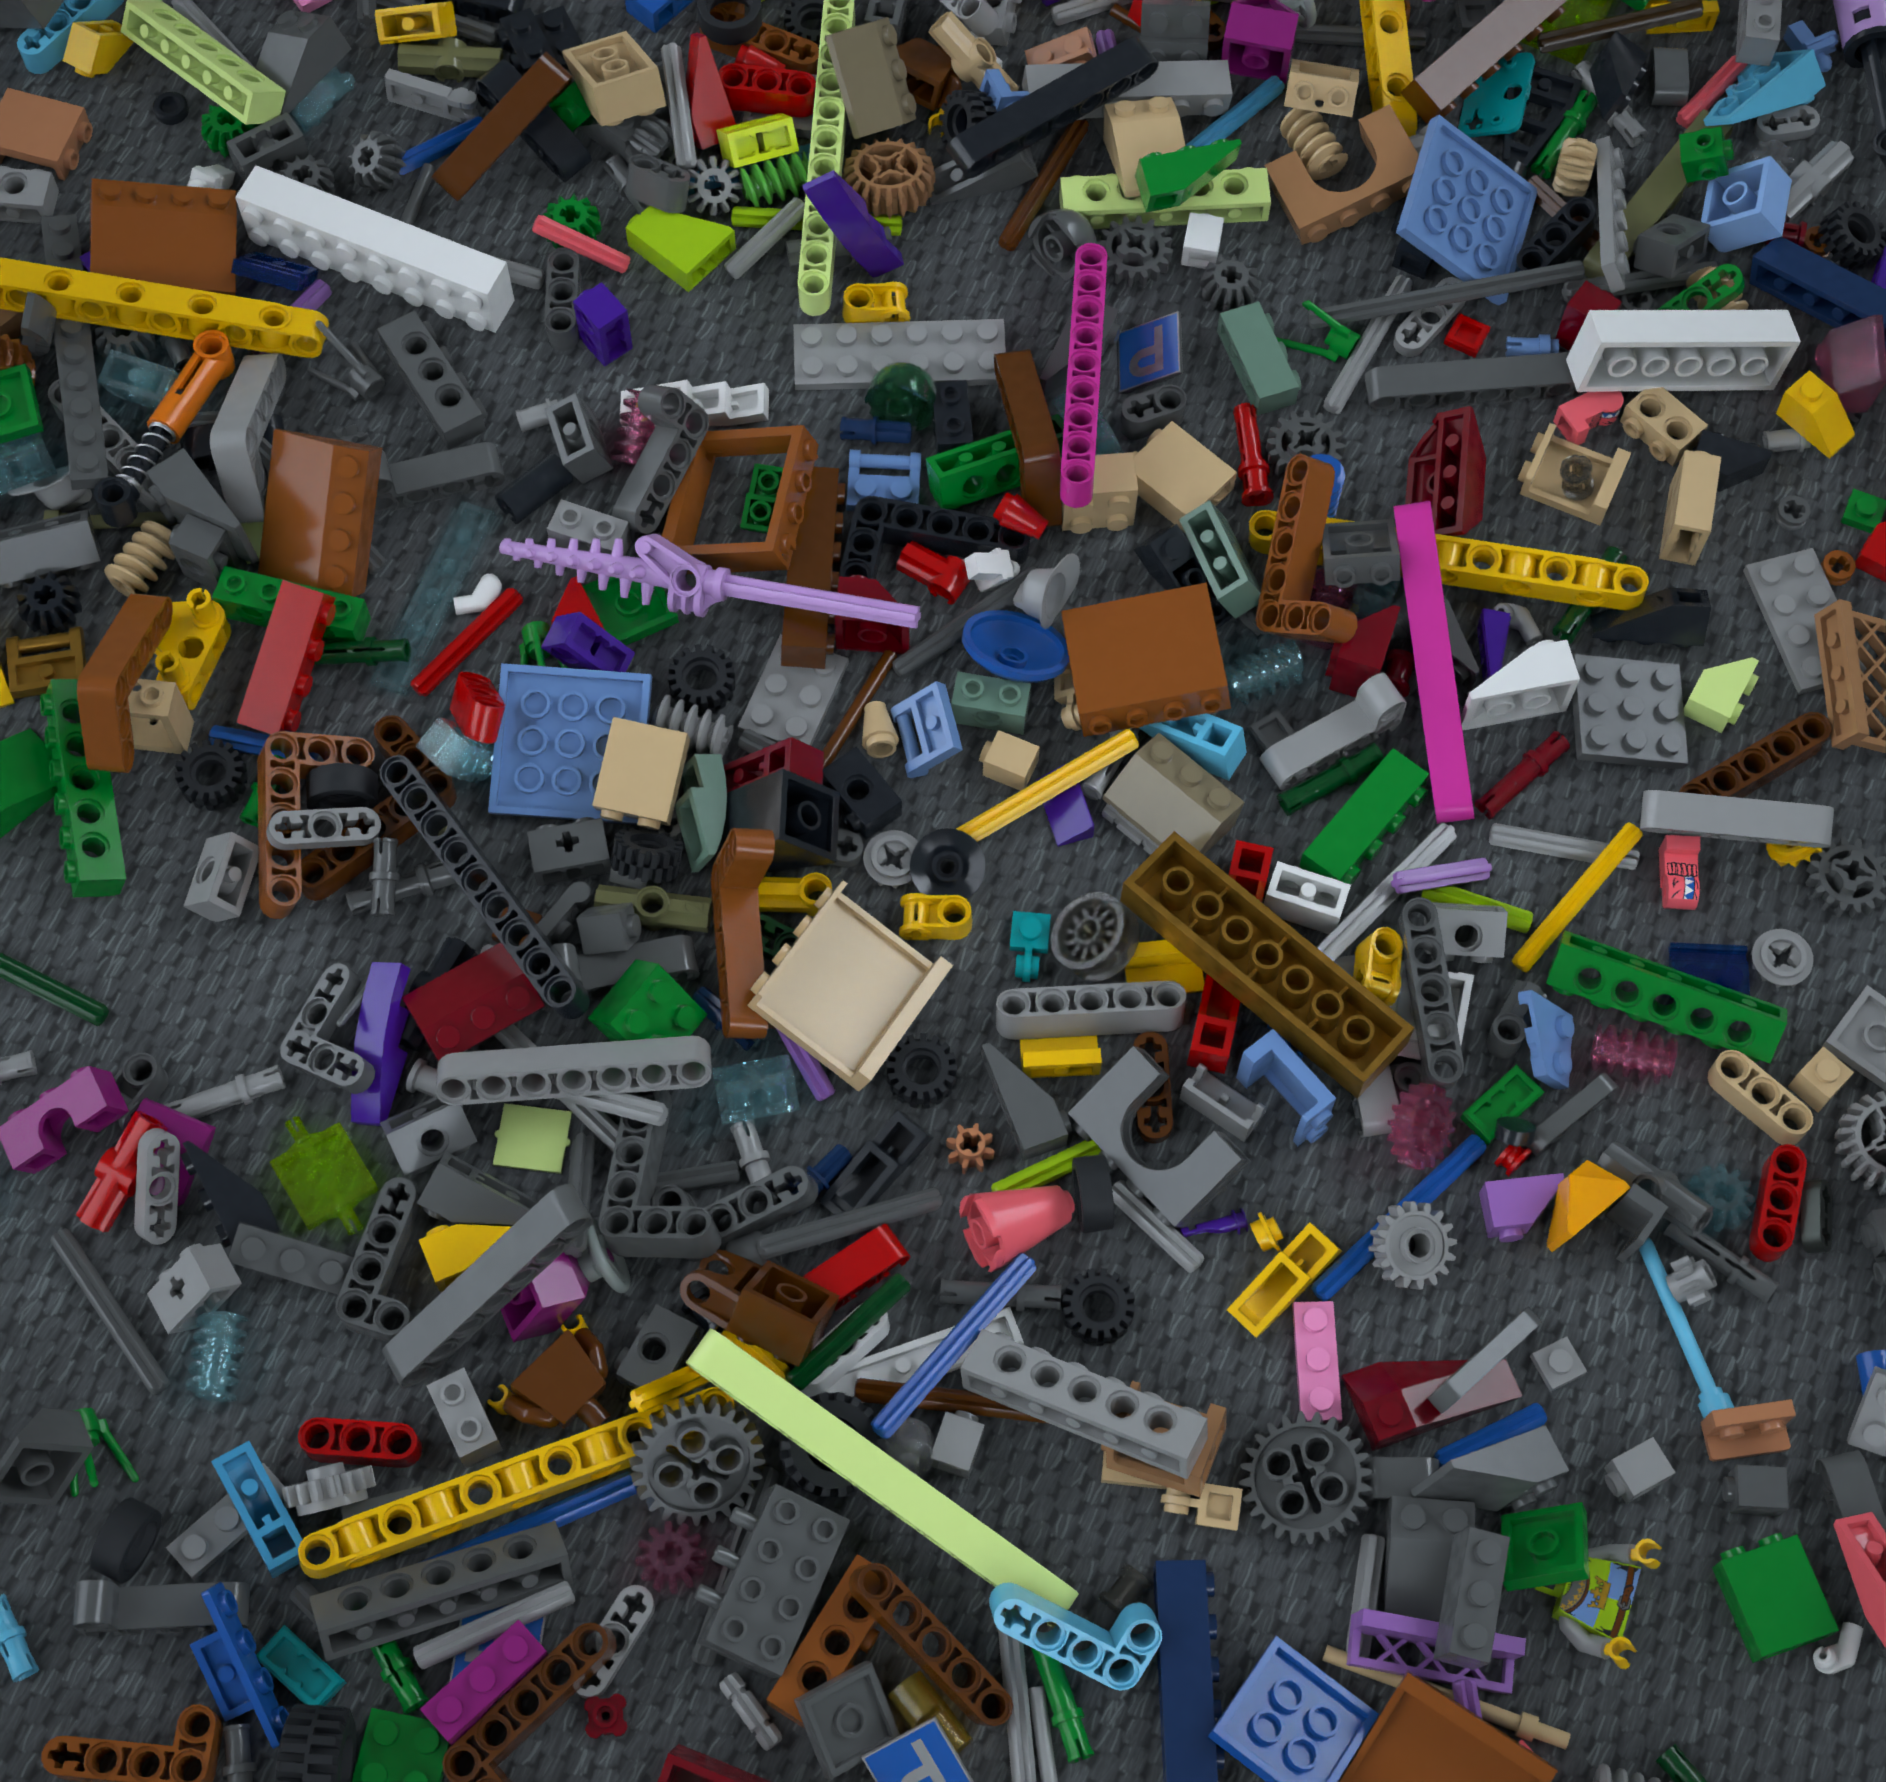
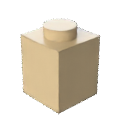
M998 730L993 742L987 740L980 754L979 761L983 763V776L1017 790H1023L1026 788L1039 761L1040 746Z
M1823 1046L1801 1069L1788 1088L1819 1113L1854 1072Z

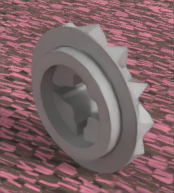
M898 830L885 831L873 837L868 842L863 855V863L868 877L876 880L879 886L888 885L895 889L906 883L911 885L910 858L918 841L910 834ZM885 849L894 856L904 854L900 859L901 870L893 864L883 866L887 862Z
M1773 929L1763 933L1755 941L1750 953L1753 960L1752 969L1758 971L1762 981H1769L1775 984L1776 988L1781 986H1791L1793 988L1808 977L1813 967V953L1809 944L1797 933L1786 929ZM1790 949L1791 951L1787 959L1790 966L1782 964L1780 967L1777 966L1775 968L1773 965L1775 964L1776 957L1773 952L1780 955L1782 952Z

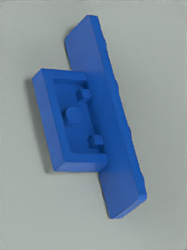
M219 1582L201 1593L217 1631L189 1645L224 1721H229L254 1709L271 1747L275 1749L280 1745L283 1727L289 1713L283 1706H279L273 1693V1679L269 1671L265 1667H261L255 1654V1640L251 1632L247 1628H243L237 1615L238 1605L234 1595L230 1590L225 1589L222 1582Z

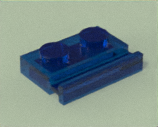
M253 251L240 256L239 259H233L231 273L281 286L289 290L302 291L303 288L310 286L317 280L319 269Z
M1675 942L1669 944L1670 968L1750 996L1749 966L1746 959L1747 946Z

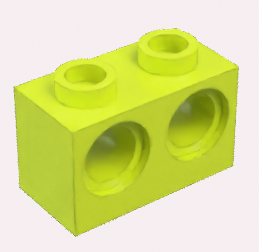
M783 113L716 130L723 160H729V166L732 168L746 166L799 151L793 119L791 116Z

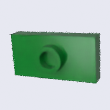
M1516 1064L1465 1110L1460 1119L1489 1145L1496 1139L1494 1132L1498 1118L1506 1116L1519 1118L1543 1096L1544 1091Z

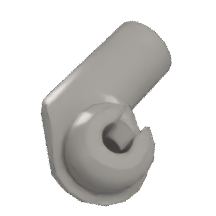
M1499 603L1494 607L1493 610L1510 613L1511 621L1509 628L1518 630L1527 646L1543 638L1526 607L1511 603Z

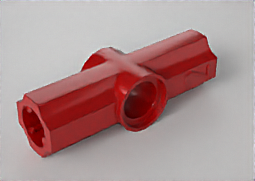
M135 1111L116 1146L111 1147L104 1153L95 1168L94 1174L97 1178L76 1213L81 1222L102 1232H109L128 1197L136 1194L139 1140L146 1131L152 1128H161L167 1131L168 1128L163 1122L142 1111Z

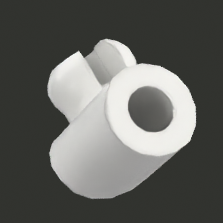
M485 574L481 577L472 595L454 597L456 615L484 611L501 593L502 584L499 578L494 574Z
M1843 1622L1838 1643L1825 1648L1821 1646L1814 1651L1813 1660L1815 1667L1825 1674H1835L1852 1667L1857 1659L1864 1629L1857 1624Z

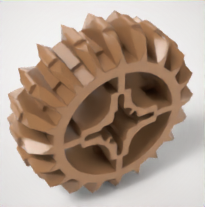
M889 138L884 142L874 139L872 145L862 143L860 150H852L851 156L846 158L842 179L865 200L868 213L873 212L875 218L881 214L887 215L889 219L894 214H899L904 218L906 211L916 213L918 206H926L928 198L932 197L935 171L931 157L926 155L924 148L917 149L915 142L904 144L902 138L897 142L890 141Z

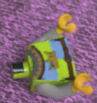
M1642 1539L1636 1545L1608 1544L1588 1549L1589 1579L1534 1588L1537 1591L1557 1597L1551 1617L1559 1621V1629L1579 1652L1602 1659H1609L1611 1657L1620 1669L1629 1668L1630 1664L1627 1659L1619 1656V1654L1624 1650L1637 1652L1631 1641L1623 1637L1641 1567L1636 1566V1564L1640 1561L1650 1569H1657L1661 1564L1657 1559H1646V1554L1649 1550L1662 1549L1652 1539Z

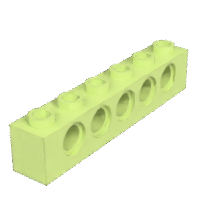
M162 0L126 1L121 33L246 125L263 124L280 116L286 90Z
M1246 167L1243 169L1223 170L1180 206L1147 213L1145 212L1141 196L1125 198L1117 174L1060 177V209H1072L1081 213L1089 221L1093 229L1110 228V222L1112 221L1121 225L1123 216H1127L1130 222H1135L1137 215L1141 216L1142 223L1145 224L1151 219L1155 220L1154 226L1188 225L1190 212L1198 214L1208 213L1216 217L1224 218V223L1268 221L1271 206L1267 168Z

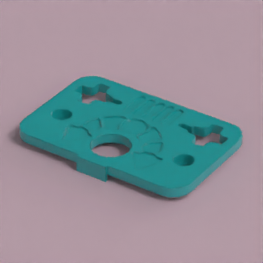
M1517 53L1508 62L1502 57L1498 61V64L1501 66L1498 71L1486 81L1482 77L1475 81L1479 87L1464 100L1458 126L1460 131L1468 137L1510 134L1516 132L1521 127L1526 102L1529 100L1530 83L1535 65V59L1531 53ZM1508 88H1522V92L1518 97L1511 100L1504 98ZM1477 113L1479 120L1483 123L1478 124L1475 129L1471 130L1466 123H1471Z

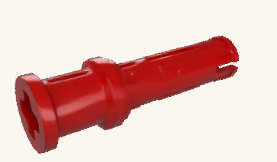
M1241 403L1233 409L1241 464L1237 473L1239 479L1243 482L1244 489L1241 500L1246 507L1264 506L1270 504L1274 499L1273 491L1269 488L1267 479L1270 468L1262 456L1256 407L1253 404L1250 406V403Z

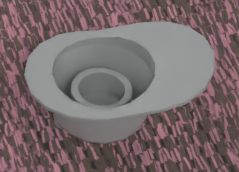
M69 465L30 476L13 485L8 491V494L11 496L34 493L46 507L52 510L61 509L62 512L73 510L89 502L92 498L90 489L72 490Z
M1074 553L1067 554L1055 568H1036L1031 570L1026 579L1020 584L1013 598L1014 605L1023 609L1028 616L1040 620L1041 627L1045 630L1051 626L1077 585L1080 574L1078 556Z

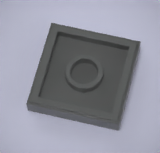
M864 1661L794 1699L826 1779L832 1780L864 1762L861 1758L862 1755L900 1735L872 1662Z

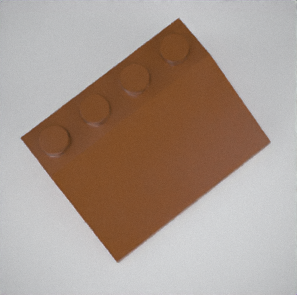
M92 178L90 198V272L235 296L236 190Z
M274 429L258 574L354 597L365 592L382 447Z

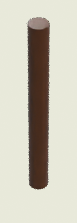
M890 650L884 651L822 750L824 752L823 769L833 763L864 713L865 705L872 700L892 668V663L897 658L894 652Z

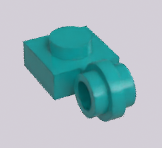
M1013 911L1010 951L1025 952L1024 955H1017L1015 977L1022 978V982L1030 983V979H1038L1040 956H1032V953L1048 954L1051 914Z

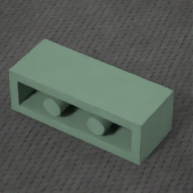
M1260 302L1220 313L1217 327L1218 335L1251 405L1253 404L1256 407V415L1296 404L1298 391L1301 390L1299 374L1295 369L1291 370L1288 364L1286 347L1282 341L1278 342L1274 334L1272 317L1269 313H1264Z
M1208 500L1181 517L1179 521L1217 600L1235 619L1257 606L1261 594L1260 585L1228 520Z

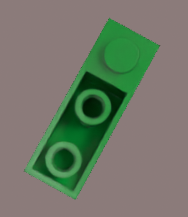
M1219 139L1210 145L1200 147L1189 145L1175 152L1165 154L1153 152L1140 158L1135 178L1145 212L1177 207L1184 203L1236 161L1242 144L1241 139L1231 141Z

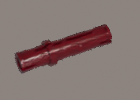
M1553 731L1534 750H1527L1522 755L1523 758L1519 764L1481 798L1475 801V807L1481 813L1487 810L1488 813L1485 816L1489 820L1493 819L1503 807L1534 779L1543 777L1549 772V766L1570 749L1568 740L1563 735L1557 740L1560 733Z

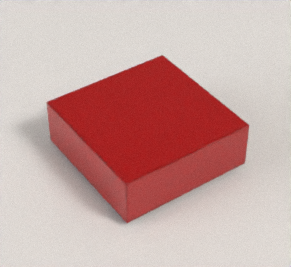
M1459 313L1443 344L1476 358L1491 327Z

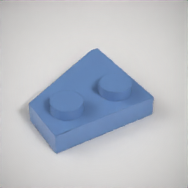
M1533 990L1518 992L1519 1005H1528L1532 1027L1524 1028L1531 1052L1530 1060L1534 1078L1553 1089L1569 1088V1077L1572 1070L1573 1016Z

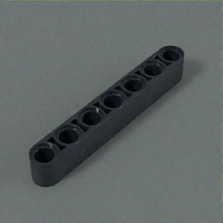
M1137 36L1130 37L959 133L948 144L947 152L968 178L977 177L1143 83L1156 72L1159 62Z

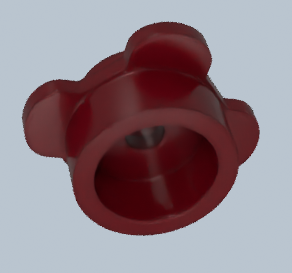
M615 1693L610 1698L599 1699L597 1696L587 1698L584 1708L588 1712L589 1723L586 1725L585 1731L590 1738L597 1739L601 1735L610 1734L620 1737L625 1734L628 1725L624 1721L623 1709L627 1704L624 1696ZM604 1712H608L610 1714V1718L608 1720L602 1719V1714Z

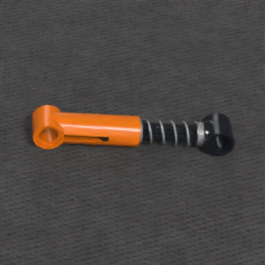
M207 330L195 338L193 342L194 353L147 421L150 432L142 436V444L135 446V454L127 458L128 465L121 467L120 474L102 479L95 486L94 498L102 519L107 525L116 528L125 527L137 518L138 506L136 502L140 498V491H142L141 484L144 480H149L146 471L156 466L155 463L159 458H164L163 451L166 447L169 448L171 444H176L180 441L218 382L233 373L235 360L229 339L223 332Z

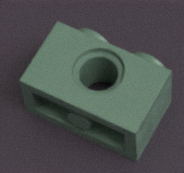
M958 671L951 702L956 724L1024 735L1030 703L1031 684Z

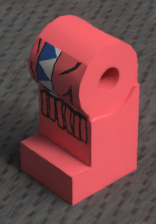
M1621 391L1587 392L1558 406L1553 422L1567 441L1580 445L1585 442L1590 429L1598 425H1611L1617 420L1624 397Z
M1666 835L1659 847L1660 888H1662V906L1664 909L1695 910L1697 908L1700 894L1698 878V854L1701 850L1700 836Z

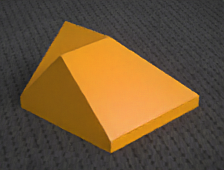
M1586 1160L1558 1184L1547 1239L1549 1250L1553 1252L1571 1239L1631 1187L1626 1181Z

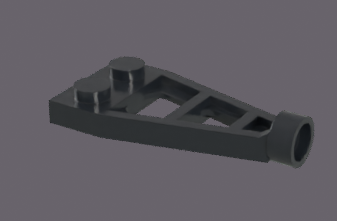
M1534 66L1530 83L1531 91L1527 101L1551 108L1552 112L1543 122L1523 116L1522 125L1518 130L1537 135L1531 147L1514 142L1515 132L1503 134L1501 162L1522 178L1525 177L1528 168L1542 152L1565 118L1564 113L1566 110H1571L1582 80ZM1508 88L1505 99L1511 100L1518 97L1522 92V88Z

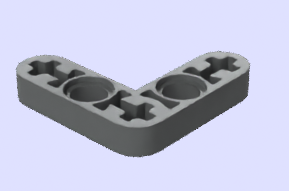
M337 963L328 967L320 977L280 1047V1054L282 1059L296 1069L349 1093L358 1094L367 1090L372 1084L375 1077L373 1065L358 1054L328 1042L337 1028V1020L354 999V993L360 985L359 976L346 965ZM331 997L333 1001L329 1002L327 999ZM327 1008V1014L323 1021L314 1025L315 1015L320 1010ZM300 1047L307 1048L311 1052L307 1057L300 1052H296L297 1049ZM329 1054H334L332 1064L327 1069L321 1070L323 1059ZM346 1067L355 1072H358L356 1076H348L347 1074H345L344 1072Z

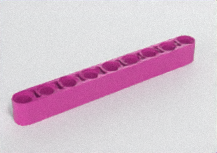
M1096 243L1081 245L1077 249L1075 256L1060 477V498L1065 505L1073 508H1081L1088 505L1092 501L1094 488L1108 256L1106 249Z
M1424 501L1393 506L1436 822L1440 824L1443 822L1475 819L1431 502Z

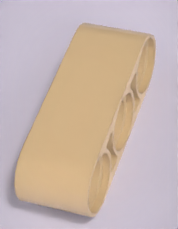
M1727 1050L1722 1052L1708 1071L1707 1079L1710 1086L1781 1145L1797 1144L1810 1130L1813 1124L1811 1110L1740 1051ZM1721 1068L1731 1069L1735 1073L1736 1078L1725 1076ZM1752 1093L1763 1095L1767 1104L1757 1102L1753 1098ZM1783 1118L1793 1120L1797 1124L1798 1130L1788 1128L1784 1124Z

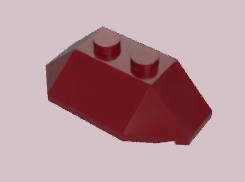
M1471 406L1437 413L1432 421L1433 425L1422 436L1408 460L1405 504L1430 501L1435 534L1448 536L1464 535L1482 521L1486 455L1474 409Z

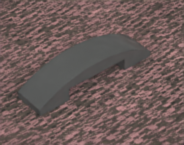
M27 292L21 323L22 344L28 346L32 357H39L47 354L50 350L57 312L54 306L36 293Z

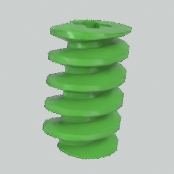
M804 150L802 152V161L794 152L789 155V163L786 162L783 156L777 157L775 167L769 159L764 160L762 171L756 163L750 164L749 175L743 167H738L739 183L743 184L741 191L745 202L747 203V200H750L755 207H759L760 197L763 196L767 203L771 205L773 203V193H777L782 201H786V190L790 189L795 197H799V188L807 183L809 162Z

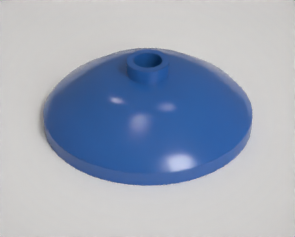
M1007 610L985 611L972 616L964 625L962 643L968 654L982 668L1003 679L1026 683L1043 682L1061 675L1069 665L1067 643L1062 634L1052 626L1046 630L1043 629L1040 620L1026 614Z

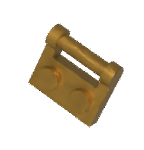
M81 626L69 628V632L26 639H20L18 636L6 638L9 689L13 699L46 693L51 679H79L86 665L85 638ZM69 646L71 649L59 652L22 657V654L44 650H51Z

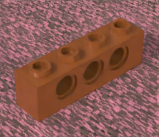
M858 1554L785 1668L782 1677L779 1678L766 1699L768 1706L804 1729L805 1727L794 1699L809 1692L803 1686V1680L806 1675L811 1672H820L827 1678V1681L855 1667L852 1664L862 1650L868 1654L880 1635V1631L875 1629L878 1622L870 1614L863 1619H857L848 1612L850 1604L856 1601L849 1588L850 1576L859 1566L872 1564ZM869 1571L866 1573L863 1580L865 1590L869 1594L875 1595L880 1589V1579L874 1572ZM898 1602V1603L895 1605V1607L893 1608V1613H894V1611L896 1610V1608L898 1607V1605H899L900 1602ZM838 1635L845 1637L850 1643L845 1653L833 1655L827 1651L825 1646L831 1637Z

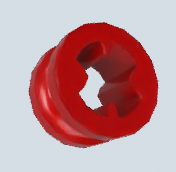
M1509 1145L1496 1159L1494 1164L1497 1167H1505V1174L1510 1177L1533 1151L1530 1148L1523 1149L1521 1146Z

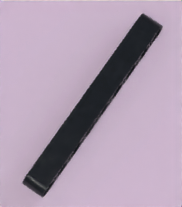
M395 755L386 759L380 769V778L383 784L543 1000L564 1018L577 1019L582 1016L590 1004L588 992L424 773L405 756ZM405 774H407V776L405 777V779H404L403 781L399 782L400 779H401ZM427 800L426 804L419 809L421 803ZM447 826L446 831L439 835V832ZM467 853L466 858L458 863L460 857ZM488 880L486 886L478 890L481 883ZM509 907L507 913L499 918L500 912ZM529 935L527 942L519 946L521 939ZM550 962L549 969L545 973L540 974L541 968ZM572 990L569 999L561 1003L562 996Z

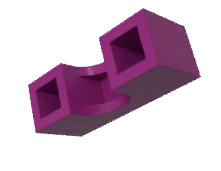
M85 1066L75 1070L70 1075V1079L60 1086L43 1092L39 1096V1100L29 1107L12 1113L8 1121L0 1126V1141L13 1170L35 1174L67 1154L61 1140V1131L68 1118H72L75 1127L100 1132L128 1113L129 1110L112 1073L96 1067Z
M518 1619L420 1710L442 1736L453 1745L486 1714L488 1709L503 1694L515 1687L549 1654Z

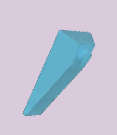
M1814 50L1776 52L1770 66L1748 64L1737 76L1738 84L1729 85L1726 89L1728 97L1717 101L1703 121L1705 126L1729 125L1812 102L1815 99L1814 95L1826 86Z

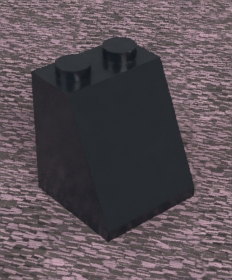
M785 769L778 770L727 793L726 820L720 841V850L732 828L771 829L774 833L775 850L773 861L767 872L833 864L837 862L840 792Z

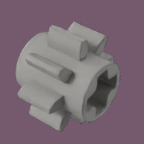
M1686 1255L1670 1263L1674 1272L1666 1276V1282L1678 1303L1687 1300L1690 1306L1694 1305L1696 1307L1712 1299L1708 1290L1716 1287L1717 1283L1711 1268L1704 1259L1695 1262L1693 1257Z

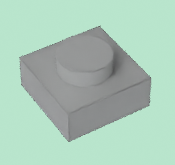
M1567 1336L1532 1353L1530 1356L1550 1392L1587 1373Z

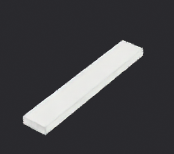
M1010 1307L1002 1309L985 1328V1330L992 1333L1001 1332L1007 1334L1015 1342L1024 1345ZM955 1326L862 1358L826 1392H841L853 1397L855 1383L859 1378L906 1383ZM974 1342L947 1373L960 1369Z

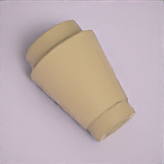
M881 701L869 702L864 707L862 746L867 750L869 756L885 758L896 751L899 738L886 709V704Z

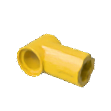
M817 872L809 873L803 878L764 877L758 887L759 912L807 913L814 917L819 910L814 905L817 900H811L808 896L814 891L824 892L827 887L832 889L831 881L824 874Z

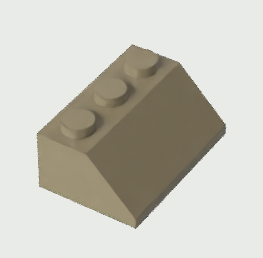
M888 17L825 36L854 139L900 126L916 119V102L914 96L908 90L906 66L904 61L900 59L896 46L897 33L894 26L890 24Z
M1160 733L1155 735L1133 755L1102 798L1158 846L1175 831L1203 855L1235 826L1245 803Z

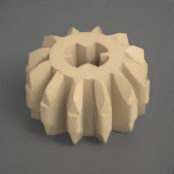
M1568 137L1563 142L1552 183L1554 192L1572 198L1573 196L1583 197L1586 194L1598 151L1595 143L1578 137L1577 139Z

